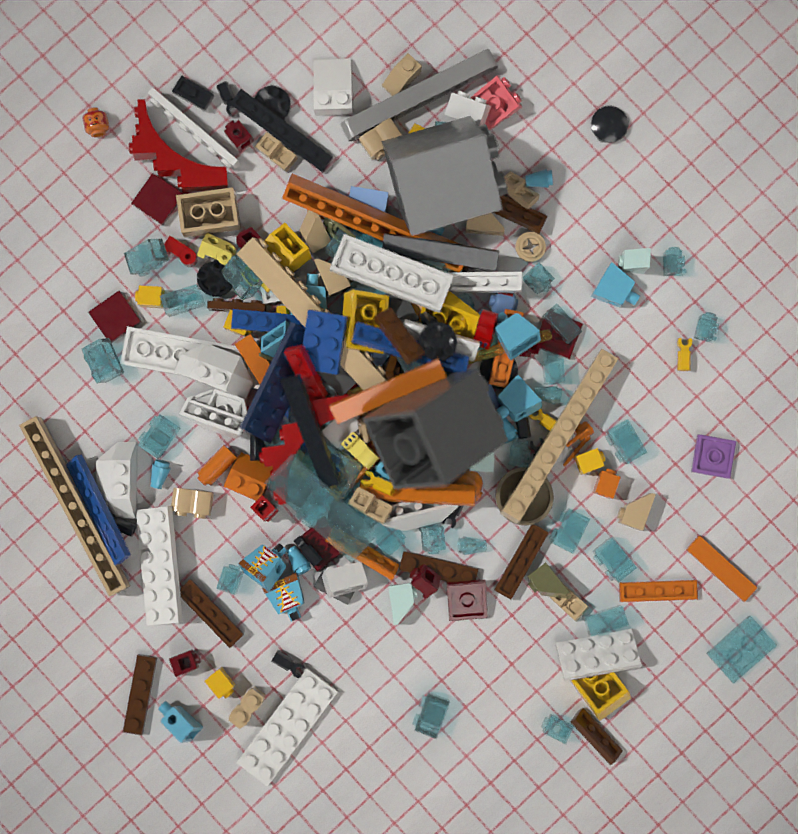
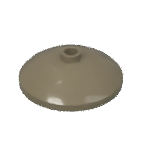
M526 467L511 470L499 481L495 497L500 512L527 470ZM547 478L517 525L527 526L536 524L543 520L550 512L554 494Z

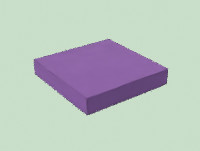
M697 434L691 472L730 479L736 441Z

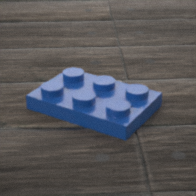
M308 310L303 345L316 371L335 375L339 374L348 316Z

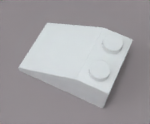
M351 58L314 60L313 93L315 116L353 115Z

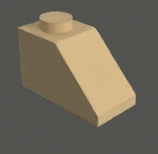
M409 53L406 54L394 66L383 82L382 87L391 96L405 90L421 74L422 66Z
M308 210L300 227V232L303 236L300 239L313 254L330 245L332 241L319 215Z
M492 213L466 220L465 233L504 235L505 228Z
M318 258L314 260L330 297L351 289L350 283L353 282L352 279L331 272L330 263Z
M649 493L625 504L624 508L621 507L617 518H619L618 523L643 531L656 494Z

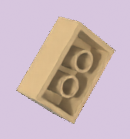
M233 187L176 195L180 228L184 237L241 229L236 192Z

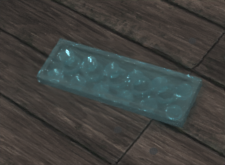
M291 454L265 482L351 563L378 535L377 531L294 454Z

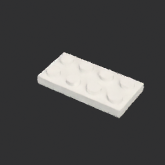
M632 629L556 643L564 681L641 667Z

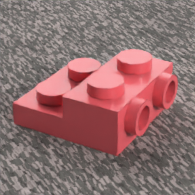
M494 77L470 97L474 100L476 97L487 100L486 104L491 105L485 123L489 130H492L503 120L508 119L522 108L520 104L522 99L516 92L512 93L509 87L511 84L505 77Z

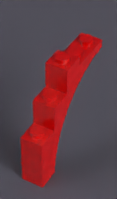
M137 99L138 106H134L135 118L139 119V124H135L136 135L132 136V142L129 143V153L133 154L134 161L153 160L154 171L158 172V177L177 176L178 188H182L183 194L228 188L227 167L199 164L182 157L172 150L153 128L147 113L145 99Z
M350 395L311 400L320 427L335 419L329 405ZM297 423L284 424L282 429H279L280 439L285 444L264 447L262 452H259L261 464L264 463V467H273V470H270V477L272 482L275 481L276 489L273 490L274 500L278 501V505L288 503L287 486L289 472L297 452L304 443Z

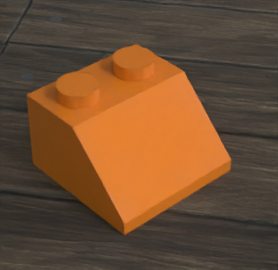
M241 452L232 466L223 487L257 501L261 495L264 496L271 481L270 470H273V467H264V463L261 464L260 461H250V456Z

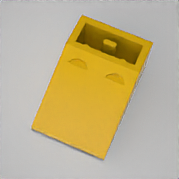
M283 223L265 239L269 246L267 249L271 254L273 252L276 253L282 260L280 263L284 267L288 266L293 272L312 258L308 246L286 223ZM245 263V269L267 293L271 291Z

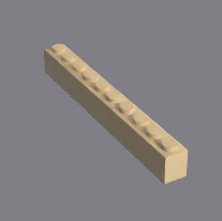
M253 237L237 253L304 327H306L309 309L331 313L327 308L324 310L320 306L321 301L314 294L311 296L306 291L308 287L301 280L298 282L293 277L295 274L288 266L284 267L280 263L282 260L276 253L273 252L271 254L267 249L269 247L263 239L260 238L258 240ZM344 337L340 365L357 384L365 390L386 381L387 377L384 368L380 365L377 367L372 362L374 358L367 351L364 353L361 350L348 349L346 337Z
M604 349L597 353L500 512L501 515L516 524L521 520L616 364L617 357Z
M35 416L20 424L21 431L108 596H113L130 587L131 585L120 565H114L43 419Z

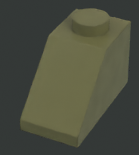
M546 562L527 576L530 581L528 585L534 593L538 591L541 596L565 599L571 597L570 592Z

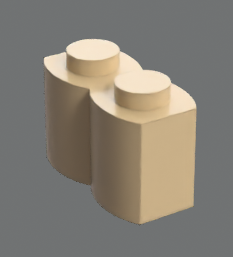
M388 118L359 138V142L371 160L375 158L379 160L385 156L381 141L402 136L392 119Z
M174 488L171 503L172 511H175V515L187 516V513H193L194 518L205 519L206 515L211 516L214 493Z
M255 686L250 688L243 696L241 703L233 709L228 721L239 729L244 727L251 719L253 712L261 706L266 694Z

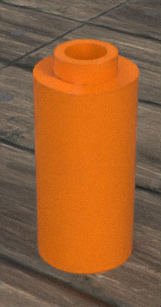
M223 445L197 472L199 475L197 479L205 486L207 484L211 486L238 457Z

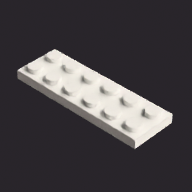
M346 234L343 235L330 267V271L438 313H440L454 277L443 271Z
M172 506L136 510L146 624L149 626L182 623L183 616Z
M307 668L245 750L237 764L268 786L338 691Z

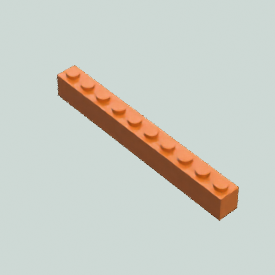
M293 173L282 196V199L382 241L384 233L459 244L431 231L411 236L404 220ZM432 261L456 272H461L463 265Z

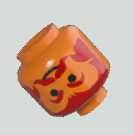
M99 108L88 109V112L83 115L85 132L91 135V137L106 135V132L109 130L106 112L99 110Z

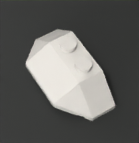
M203 343L181 354L174 373L244 398L245 400L253 384L241 356L207 343Z
M212 389L196 396L187 397L179 415L205 429L236 439L241 437L244 431L239 427L248 409L244 398Z
M117 442L96 461V484L110 512L116 518L136 519L137 442Z
M385 501V503L393 506V510L383 526L407 531L439 523L459 506Z

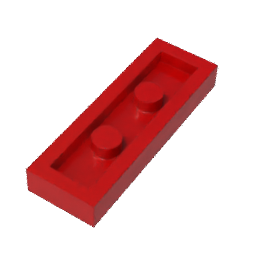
M304 345L287 348L284 353L295 375H301L310 401L325 398L327 392Z

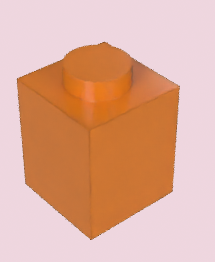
M607 468L605 471H600L593 493L614 499L621 477L616 475V471Z

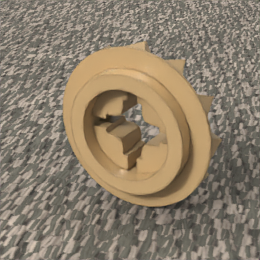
M526 232L520 235L516 241V252L519 258L526 262H535L542 258L545 253L546 244L540 234ZM528 240L531 242V245L536 246L533 249V254L529 249H524L528 246Z

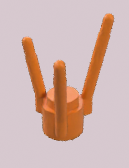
M586 421L578 424L575 429L576 431H574L575 437L566 444V447H569L578 439L582 441L563 463L564 467L575 457L585 443L591 439L590 436L594 434V430Z

